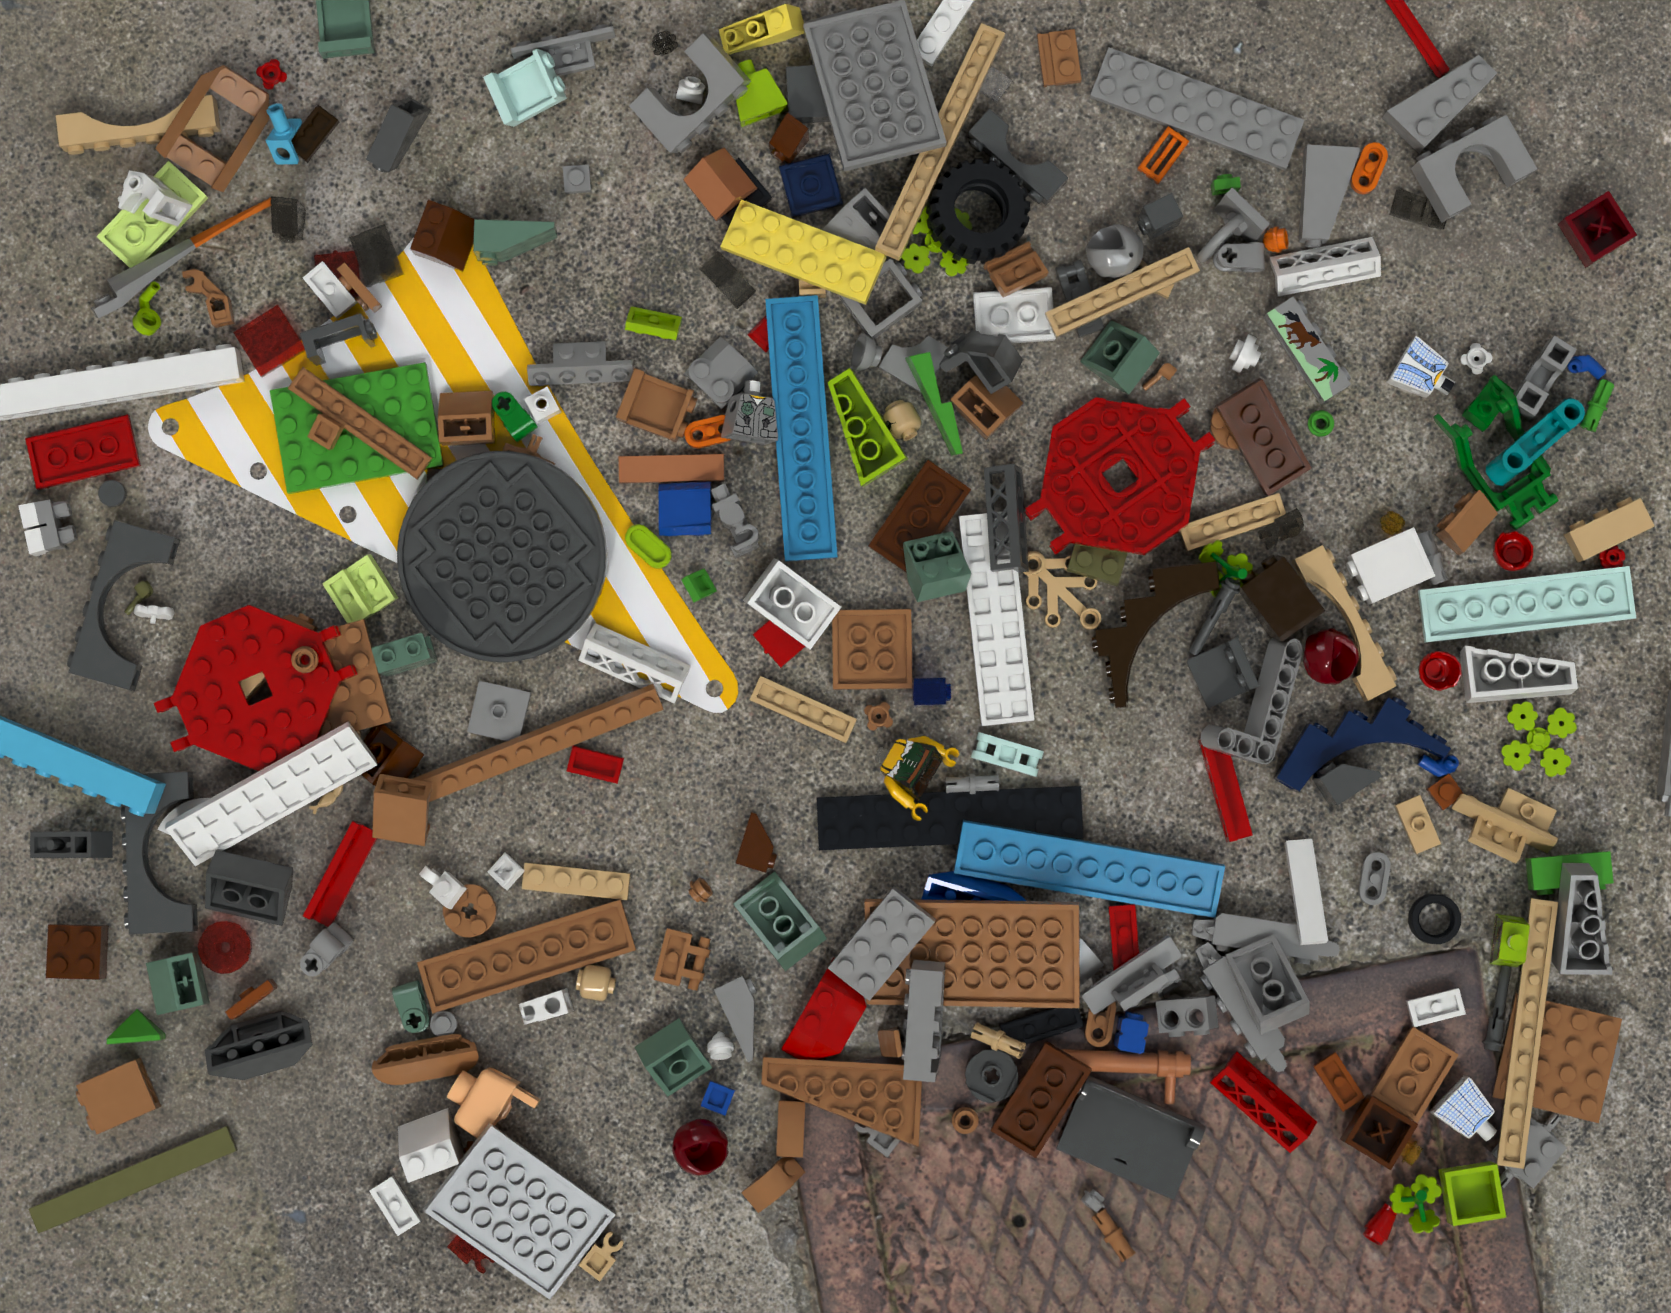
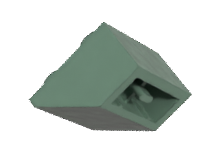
M952 531L903 543L907 579L917 602L966 591L972 573Z
M199 951L146 963L157 1015L210 1003Z

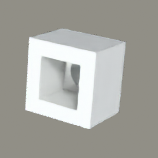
M548 387L524 399L538 425L561 413ZM539 400L547 402L545 408L540 409L537 407Z

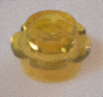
M1389 511L1380 518L1381 528L1389 535L1399 534L1403 532L1402 528L1405 525V520L1398 513Z
M1418 1141L1406 1144L1400 1154L1403 1157L1402 1163L1406 1162L1412 1166L1423 1150L1422 1147L1417 1145Z

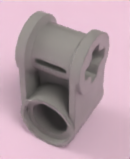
M1264 243L1225 244L1213 255V264L1216 269L1223 272L1242 271L1253 273L1265 271ZM1227 253V257L1232 258L1228 263L1226 258H1222V255Z

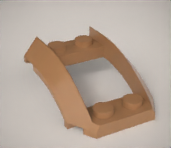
M225 65L217 67L200 76L155 149L164 158H169L211 185V188L224 192L269 120V115L266 111L269 107V93ZM209 88L254 116L253 121L227 162L181 134Z

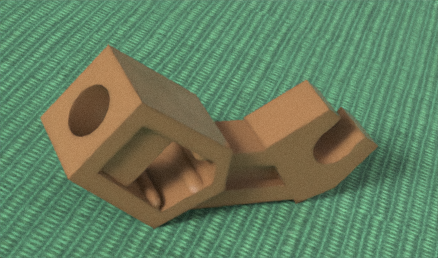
M197 269L183 271V278H194L193 285L185 286L188 293L204 294L208 298L205 302L212 326L219 328L235 324L231 299L205 276L204 272ZM216 300L218 302L223 301L225 309L215 311L214 302Z

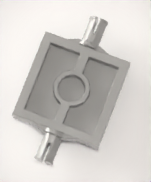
M1552 1112L1543 1124L1536 1122L1533 1118L1530 1119L1524 1169L1503 1166L1505 1171L1500 1175V1183L1503 1189L1513 1177L1523 1180L1534 1189L1567 1149L1564 1144L1556 1139L1552 1132L1553 1128L1561 1120L1557 1114ZM1499 1143L1491 1151L1495 1158H1497Z

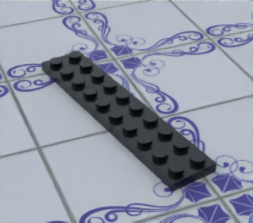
M1081 786L999 789V791H976L975 794H970V792L922 793L923 795L920 800L919 796L909 793L915 799L914 802L916 804L922 803L928 809L927 813L921 808L915 809V813L922 819L921 821L914 820L911 816V809L909 807L907 809L904 808L891 794L816 797L819 850L959 844L963 820L1072 839H1084Z

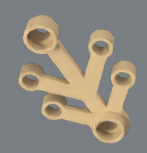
M1029 551L1028 562L1036 560L1038 567L1036 569L1029 568V572H1023L1028 576L1026 606L1031 610H1036L1041 606L1042 599L1038 595L1040 578L1047 585V615L1044 621L1049 628H1055L1061 622V617L1058 614V596L1080 617L1079 621L1083 628L1087 630L1097 628L1101 623L1099 611L1094 608L1087 609L1066 589L1084 587L1085 590H1093L1097 586V580L1093 579L1094 585L1087 587L1084 580L1088 577L1085 576L1054 577L1047 569L1063 568L1067 571L1065 562L1071 556L1045 559L1041 553ZM1031 597L1038 599L1039 603L1037 606L1029 604ZM1050 615L1057 617L1058 621L1056 624L1052 625L1048 622ZM1086 615L1094 616L1095 621L1093 624L1086 623Z

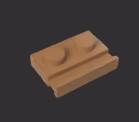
M1075 29L1037 34L1043 87L1081 83Z
M1029 241L1008 251L1000 258L997 257L985 262L983 266L989 272V277L1003 298L1047 277L1049 273L1036 251H1033Z
M345 262L337 268L342 275L339 281L348 291L352 288L359 295L356 301L365 311L370 308L375 313L382 307Z

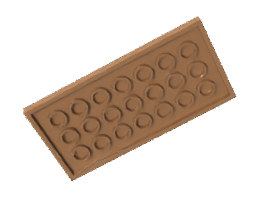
M865 899V920L883 899ZM911 899L936 919L935 923L870 1001L866 999V1004L904 1005L905 994H909L910 985L905 984L906 969H911L913 960L945 962L943 1006L1080 1008L1079 902Z

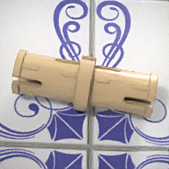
M979 1022L975 1024L973 1029L976 1032L971 1033L972 1039L990 1045L991 1049L995 1051H1004L1018 1059L1022 1057L1024 1052L1020 1050H1025L1026 1043L1006 1036V1033L1002 1030L997 1032L981 1025Z

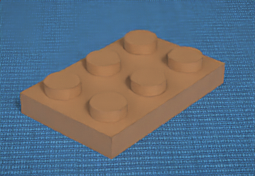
M1411 1026L1370 1095L1418 1123L1458 1057V1054Z

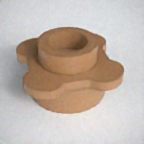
M882 702L877 706L867 705L864 712L868 715L869 720L867 727L870 730L874 731L878 727L884 726L889 728L892 726L893 720L889 716L890 705L888 703ZM877 714H881L880 719L876 718Z

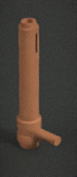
M1061 1049L1091 1067V1072L1156 1074L1157 1077H1165V1104H1175L1176 1078H1183L1184 1075L1190 1076L1191 1055L1184 1054V1051L1168 1053L1167 1050H1158L1157 1053L1144 1052L1138 1054L1125 1051Z

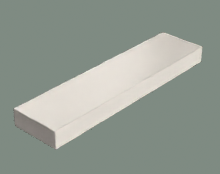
M1288 840L1285 842V850L1300 945L1327 943L1328 936L1313 840Z

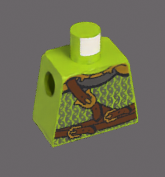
M1495 914L1489 964L1517 968L1525 963L1530 925L1524 918Z

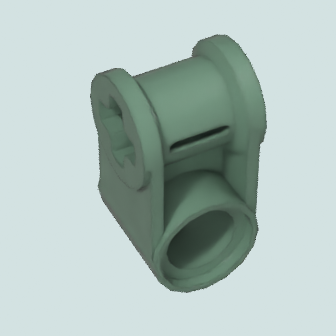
M419 980L393 987L394 1002L399 1011L404 1029L411 1033L426 1030L430 1024V1016ZM414 1014L416 1017H421L422 1020L418 1023V1027L411 1024Z

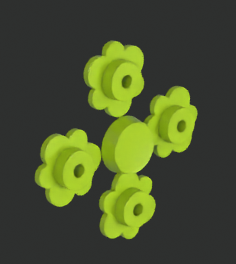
M926 206L919 218L920 223L917 222L912 233L914 235L919 232L927 234L925 237L926 246L919 247L913 243L909 249L904 250L901 256L902 260L905 261L904 268L907 270L912 269L916 274L922 273L924 266L930 265L929 251L933 253L942 252L940 249L942 246L941 242H934L931 237L933 230L930 231L931 229L927 226L929 215L926 213ZM955 208L959 221L966 228L972 230V223L968 221L969 214L966 212L962 213L958 208ZM948 250L946 254L942 252L943 259L940 261V266L945 268L946 274L950 277L955 276L957 273L964 274L966 271L965 266L968 265L966 263L967 259L961 258L960 261L952 258L954 253Z
M1523 702L1521 705L1518 703L1513 704L1512 711L1507 714V721L1514 724V729L1517 731L1524 729L1530 732L1527 735V744H1520L1519 741L1513 740L1510 745L1502 747L1501 753L1505 757L1503 759L1504 765H1511L1513 770L1520 771L1523 769L1524 764L1530 763L1531 758L1529 754L1531 749L1535 751L1544 750V758L1540 760V765L1545 768V774L1549 777H1554L1557 774L1564 775L1566 767L1571 764V758L1568 755H1564L1562 748L1555 750L1547 748L1551 740L1549 734L1558 735L1559 738H1566L1567 734L1574 733L1577 729L1575 722H1573L1575 719L1574 714L1567 713L1564 708H1557L1554 714H1550L1547 717V721L1550 724L1547 726L1546 731L1543 728H1534V720L1538 718V714L1536 711H1533V705L1530 702Z

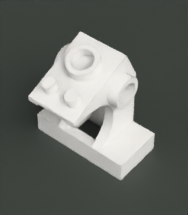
M130 170L123 184L122 196L118 197V208L133 214L144 200L149 199V202L142 211L151 218L177 227L193 206L186 199L178 197L158 178Z

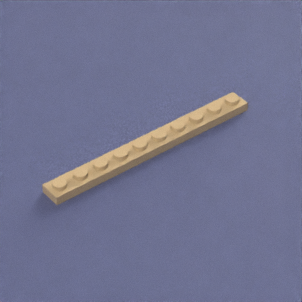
M983 23L980 24L938 113L947 142L946 147L919 153L875 246V251L900 261L1004 40V32Z
M1530 898L1527 923L1530 925L1525 963L1521 966L1496 1164L1521 1169H1524L1558 909V902Z

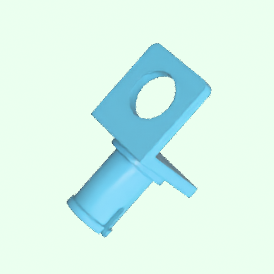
M273 104L266 111L274 128L265 141L276 164H298L299 158L291 140L303 122L300 118L287 119L282 104ZM277 148L286 149L290 157H282L277 152Z

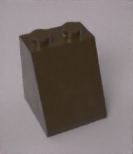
M1271 555L1261 562L1262 567L1254 572L1253 570L1247 571V577L1240 579L1239 589L1240 594L1268 636L1284 641L1324 613L1325 609L1285 557Z

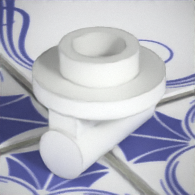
M688 76L679 81L676 99L702 105L705 85L699 78Z

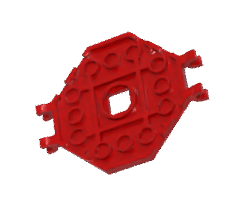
M1095 397L1052 427L1041 497L1025 508V514L1032 521L1044 510H1047L1063 532L1062 535L1050 542L1049 547L1055 555L1070 543L1146 555L1188 526L1199 456L1201 452L1214 445L1215 439L1208 432L1199 440L1193 442L1178 422L1177 418L1190 411L1189 408L1191 406L1185 398L1170 409L1145 407L1141 404L1123 401L1122 403ZM1123 459L1138 480L1117 493L1102 473Z
M252 605L244 606L201 625L173 695L153 703L157 713H163L177 706L189 735L170 742L173 751L179 752L195 745L260 771L316 740L321 728L324 726L331 708L330 705L341 681L358 675L355 665H348L336 671L324 642L342 635L338 625H333L321 632H317ZM302 646L313 648L319 657L317 667L309 673L297 671L291 662L293 652ZM306 654L303 655L301 658L302 663L307 665L310 662V657ZM263 672L273 696L249 705L240 683L244 679Z

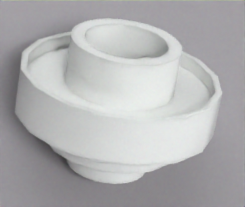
M1248 334L1244 342L1238 339L1229 358L1234 360L1232 370L1240 373L1243 368L1248 370L1250 365L1256 366L1261 352L1257 351L1259 346L1255 344L1256 337Z

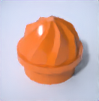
M1276 226L1265 233L1263 243L1268 251L1281 253L1283 249H1288L1289 241L1286 228L1279 229Z

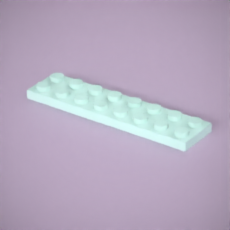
M1630 566L1418 590L1424 643L1636 619Z

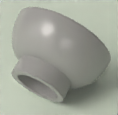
M861 333L855 342L851 356V367L853 370L862 371L870 366L876 367L881 360L882 347L877 346L875 340L868 334Z

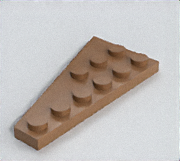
M763 1057L761 1085L919 1147L922 1081L903 1080L904 1065Z

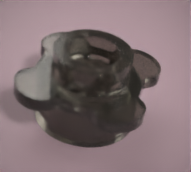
M670 31L657 33L652 38L651 43L652 47L655 48L654 54L666 55L678 47V43L675 42L676 35L671 34Z

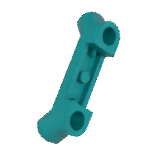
M1571 397L1563 399L1554 409L1486 465V474L1494 484L1503 486L1517 474L1524 471L1534 460L1583 420L1585 410L1582 403Z

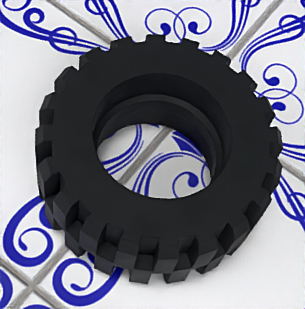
M974 158L972 163H969L967 160L959 162L957 167L952 166L946 170L945 174L936 183L929 197L930 200L927 204L926 213L929 215L927 226L929 229H933L931 237L934 242H941L942 246L940 249L945 254L948 250L954 253L952 258L957 261L965 258L967 259V264H975L976 261H981V264H985V262L991 261L994 258L1002 257L1014 248L1028 225L1030 217L1027 215L1030 211V202L1026 201L1028 196L1026 187L1020 188L1021 179L1017 175L1012 177L1009 174L1011 169L1004 165L1002 169L997 167V161L989 159L988 163H983L982 158ZM976 190L991 196L1001 211L999 226L994 231L988 233H978L966 228L957 218L954 208L955 201L961 193Z

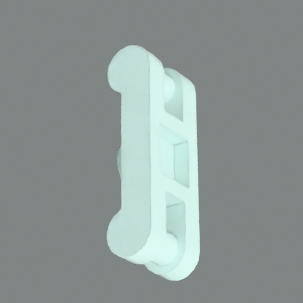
M978 732L976 740H978L976 750L972 751L971 758L1037 777L1039 770L1036 769L1039 759H1042L1044 751ZM988 744L996 746L993 755L986 754ZM1021 754L1029 756L1026 765L1019 763Z

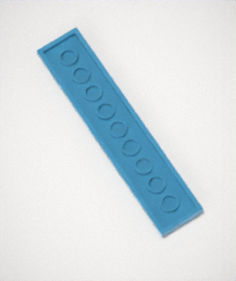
M818 295L765 299L772 396L775 401L778 432L776 450L785 562L838 558Z
M966 820L962 822L954 866V874L1212 918L1216 917L1225 871L1224 864Z

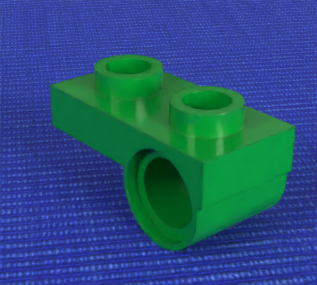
M1490 379L1462 414L1463 418L1481 432L1489 427L1500 412L1495 404L1500 400V392L1493 386ZM1504 383V384L1506 385V387H1507L1512 393H1514L1515 390H1513V389H1512L1511 387H1509L1506 383Z

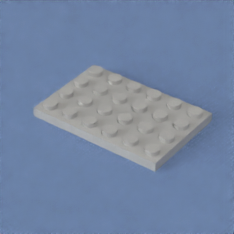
M905 0L803 24V30L844 172L946 147L947 142Z
M491 1123L487 1125L459 1161L460 1164L456 1165L423 1208L426 1214L549 1300L616 1215L613 1210Z

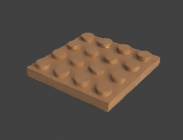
M365 619L338 626L342 635L324 642L336 671L348 665H355L358 675L341 681L318 738L348 721L355 731L393 722L382 680L372 653L373 647Z
M1515 993L1492 1097L1502 1100L1505 1098L1517 993ZM1546 1000L1532 1107L1599 1123L1622 1019Z

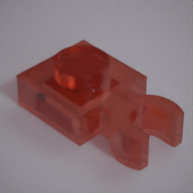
M458 1235L447 1246L466 1265L472 1259L480 1273L484 1274L486 1272V1268L481 1264L482 1259L487 1258L490 1262H495Z

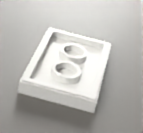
M1052 287L1020 289L1004 298L999 291L973 292L975 330L981 334L993 336L1003 334L1007 336L1011 343L1055 341V335L1045 316V312L1053 309Z

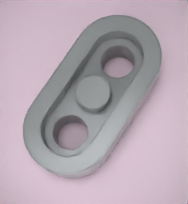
M1370 853L1363 860L1358 895L1361 901L1368 905H1377L1386 896L1391 863L1389 858L1383 853ZM1375 860L1380 863V868L1377 871L1371 867L1372 862ZM1371 886L1376 890L1375 895L1372 897L1367 894V889Z

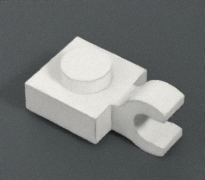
M425 866L419 873L422 878L433 885L429 893L448 909L454 907L467 889L449 872L444 871L441 875L434 868L431 870Z

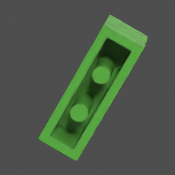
M1610 851L1525 858L1528 890H1536L1537 895L1553 894V889L1560 888L1562 863H1589L1598 875L1600 890L1606 889V884L1614 883Z

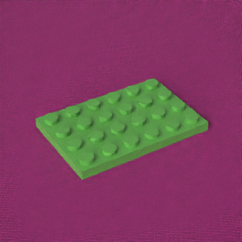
M425 362L323 380L433 459L427 468L444 467L427 364ZM288 387L270 390L288 494L407 473L346 429H343L332 450H328L311 440L307 436L318 414L322 412L290 391Z

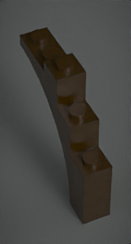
M1216 561L1153 569V576H1148L1150 592H1155V596L1124 600V606L1120 607L1121 620L1126 622L1127 626L1095 630L1096 636L1092 637L1093 652H1098V657H1109L1110 661L1105 662L1107 677H1112L1113 687L1109 688V699L1111 704L1115 703V708L1128 707V683L1131 666L1137 650L1149 630L1164 614L1181 602L1202 593L1220 590L1218 564Z

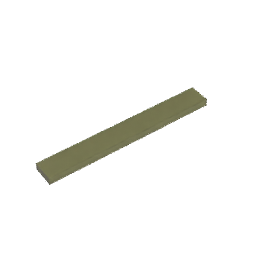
M225 1126L29 1208V1212L39 1234L233 1153L238 1149L229 1127Z

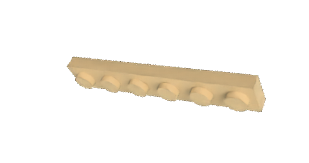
M1188 247L1047 311L1045 316L1057 338L1200 272V269Z

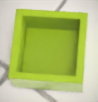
M1488 1161L1438 1169L1447 1223L1457 1226L1506 1218L1498 1165L1496 1163Z

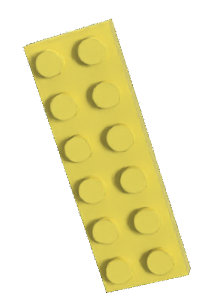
M742 199L720 246L724 251L865 305L886 260V255Z

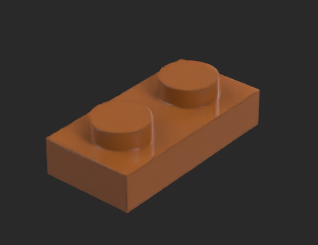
M1336 1052L1331 1053L1312 1066L1342 1112L1365 1098Z

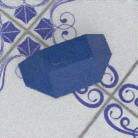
M954 871L929 874L921 899L1027 901L1008 885L983 878L954 874Z

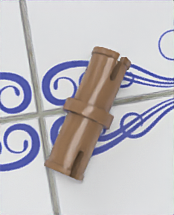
M1106 1208L1091 1217L1105 1236L1103 1238L1106 1243L1109 1242L1121 1262H1124L1136 1253L1122 1233L1124 1231L1121 1227L1118 1228Z

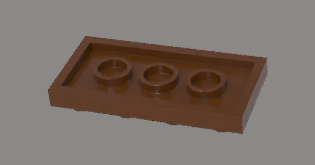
M1258 378L1215 405L1264 495H1271L1312 469L1263 379Z
M927 460L868 547L907 573L903 543L941 534L971 489L930 460Z
M1045 1041L990 1131L1037 1158L1090 1075L1092 1068L1050 1042Z

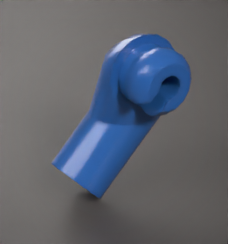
M1590 355L1573 356L1567 365L1571 373L1588 371L1597 380L1607 371Z
M1423 754L1418 760L1417 765L1434 776L1441 777L1453 773L1459 766V760L1456 756L1449 755L1446 758L1435 761Z

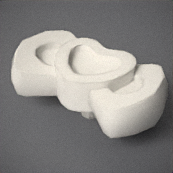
M136 604L134 614L139 617L151 618L150 623L155 624L156 618L172 619L174 610L170 607L154 605L145 607Z

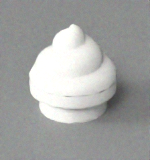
M718 1031L712 1037V1040L708 1042L707 1052L710 1053L711 1059L724 1060L732 1056V1051L734 1050L733 1043L728 1037H725L723 1032Z

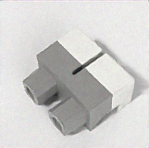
M49 499L18 505L23 528L26 529L24 533L30 555L39 556L56 549H64L66 544L78 540L75 526L61 527L60 518L72 516L69 502H55Z

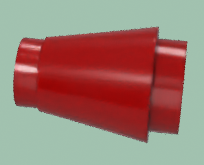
M1384 1204L1364 1226L1365 1231L1363 1235L1373 1243L1381 1246L1389 1238L1397 1213L1393 1212L1391 1206Z

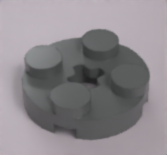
M981 1050L969 1060L966 1066V1084L973 1096L983 1102L994 1103L1008 1098L1016 1089L1018 1084L1017 1067L1012 1058L1001 1050ZM994 1068L997 1070L996 1075L999 1076V1079L988 1083L984 1073L986 1070L991 1071Z

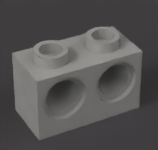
M1215 995L1169 998L1156 1001L1159 1033H1169V1037L1185 1036L1184 1031H1193L1194 1036L1210 1034V1029L1218 1027ZM1198 1009L1204 1015L1203 1022L1198 1021L1196 1017ZM1173 1011L1177 1013L1179 1018L1177 1024L1171 1019Z

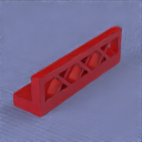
M1198 740L1226 842H1233L1253 836L1231 756L1208 749L1203 746L1201 740Z
M357 821L351 822L303 917L309 920L313 919L327 927L335 921L378 839L372 838L373 829Z
M1238 1052L1230 1057L1225 1067L1210 1081L1216 1089L1289 1153L1310 1136L1317 1124L1314 1118ZM1225 1075L1228 1076L1235 1083V1087L1227 1086L1221 1079ZM1242 1095L1253 1098L1255 1105L1247 1104L1243 1100ZM1263 1113L1271 1114L1275 1118V1122H1268L1263 1118ZM1283 1131H1290L1297 1138L1291 1142L1283 1135Z

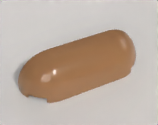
M449 1034L387 1047L385 1049L386 1052L377 1061H373L372 1073L376 1079L383 1083L404 1085L457 1075L463 1070L467 1072L476 1065L479 1056L474 1042L462 1038L460 1034Z

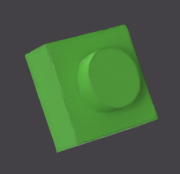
M1232 174L1219 175L1217 180H1213L1211 184L1212 195L1226 194L1231 188L1238 192L1241 188L1240 177L1233 178Z
M705 568L681 579L693 602H697L717 592Z

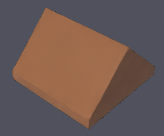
M725 147L703 157L683 179L716 221L739 204L741 199L744 200L757 189Z

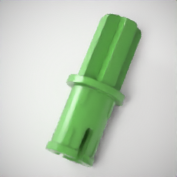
M1604 379L1599 381L1591 401L1587 402L1589 406L1580 424L1581 428L1596 432L1603 412L1608 409L1606 405L1614 388L1612 382Z

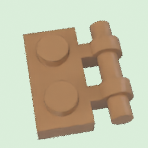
M667 928L654 980L680 986L683 976L690 978L687 988L698 991L699 983L703 981L705 974L703 973L705 960L710 955L711 950L708 948L711 939L700 937L698 946L690 945L693 934ZM688 953L696 955L692 970L684 968Z

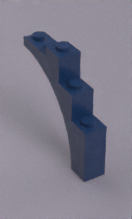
M1393 696L1392 699L1389 697L1383 699L1370 722H1367L1368 717L1358 710L1354 709L1353 712L1345 711L1330 736L1327 734L1329 730L1316 722L1314 725L1306 724L1273 779L1294 792H1300L1310 777L1326 762L1347 750L1366 744L1381 742L1405 744L1423 749L1439 758H1446L1451 748L1445 745L1447 741L1435 733L1430 736L1423 731L1424 726L1412 719L1407 722L1406 719L1411 711L1405 708L1407 704L1404 701Z

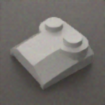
M721 336L698 359L694 360L684 372V375L721 410L728 405L731 396L739 394L745 387V381H751L758 374L756 369Z

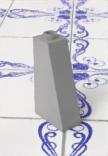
M1307 144L1304 148L1299 243H1305V246L1309 248H1319L1321 244H1325L1329 240L1360 153V147Z

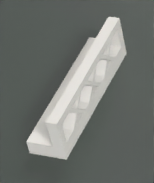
M1373 237L1270 257L1278 297L1381 276V256ZM1367 247L1370 249V251L1363 253L1357 251ZM1336 253L1343 254L1342 257L1337 258L1332 257L1331 255ZM1314 258V259H1317L1318 261H1317V262L1309 263V262H1306L1305 260H1306V259ZM1288 263L1292 265L1287 268H1279L1280 264Z
M596 623L585 639L578 660L639 688L654 684L658 696L672 703L676 702L682 684L691 668L686 663ZM591 649L599 653L601 658L597 659L588 655V650ZM618 661L622 663L625 669L621 670L615 667L613 662ZM637 673L647 674L649 680L639 678ZM661 683H667L675 687L673 693L663 689Z

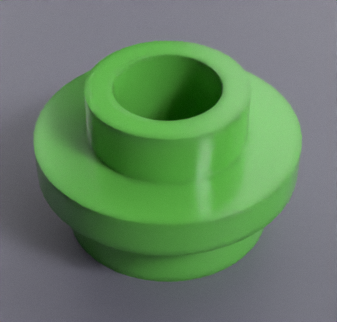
M1315 411L1308 418V429L1313 435L1324 437L1333 430L1334 419L1327 411ZM1318 419H1321L1325 422L1324 428H1318L1316 426V421Z

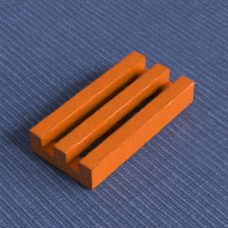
M1168 126L1137 170L1146 174L1149 179H1153L1159 185L1188 145L1189 140ZM1168 135L1173 136L1153 166L1148 169L1146 167ZM1180 141L1181 145L1159 175L1155 174L1154 172L1175 143Z

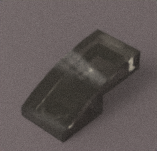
M1403 189L1396 190L1389 215L1440 230L1445 228L1446 221L1441 223L1427 196L1422 197Z
M719 251L699 268L714 287L736 309L756 292Z

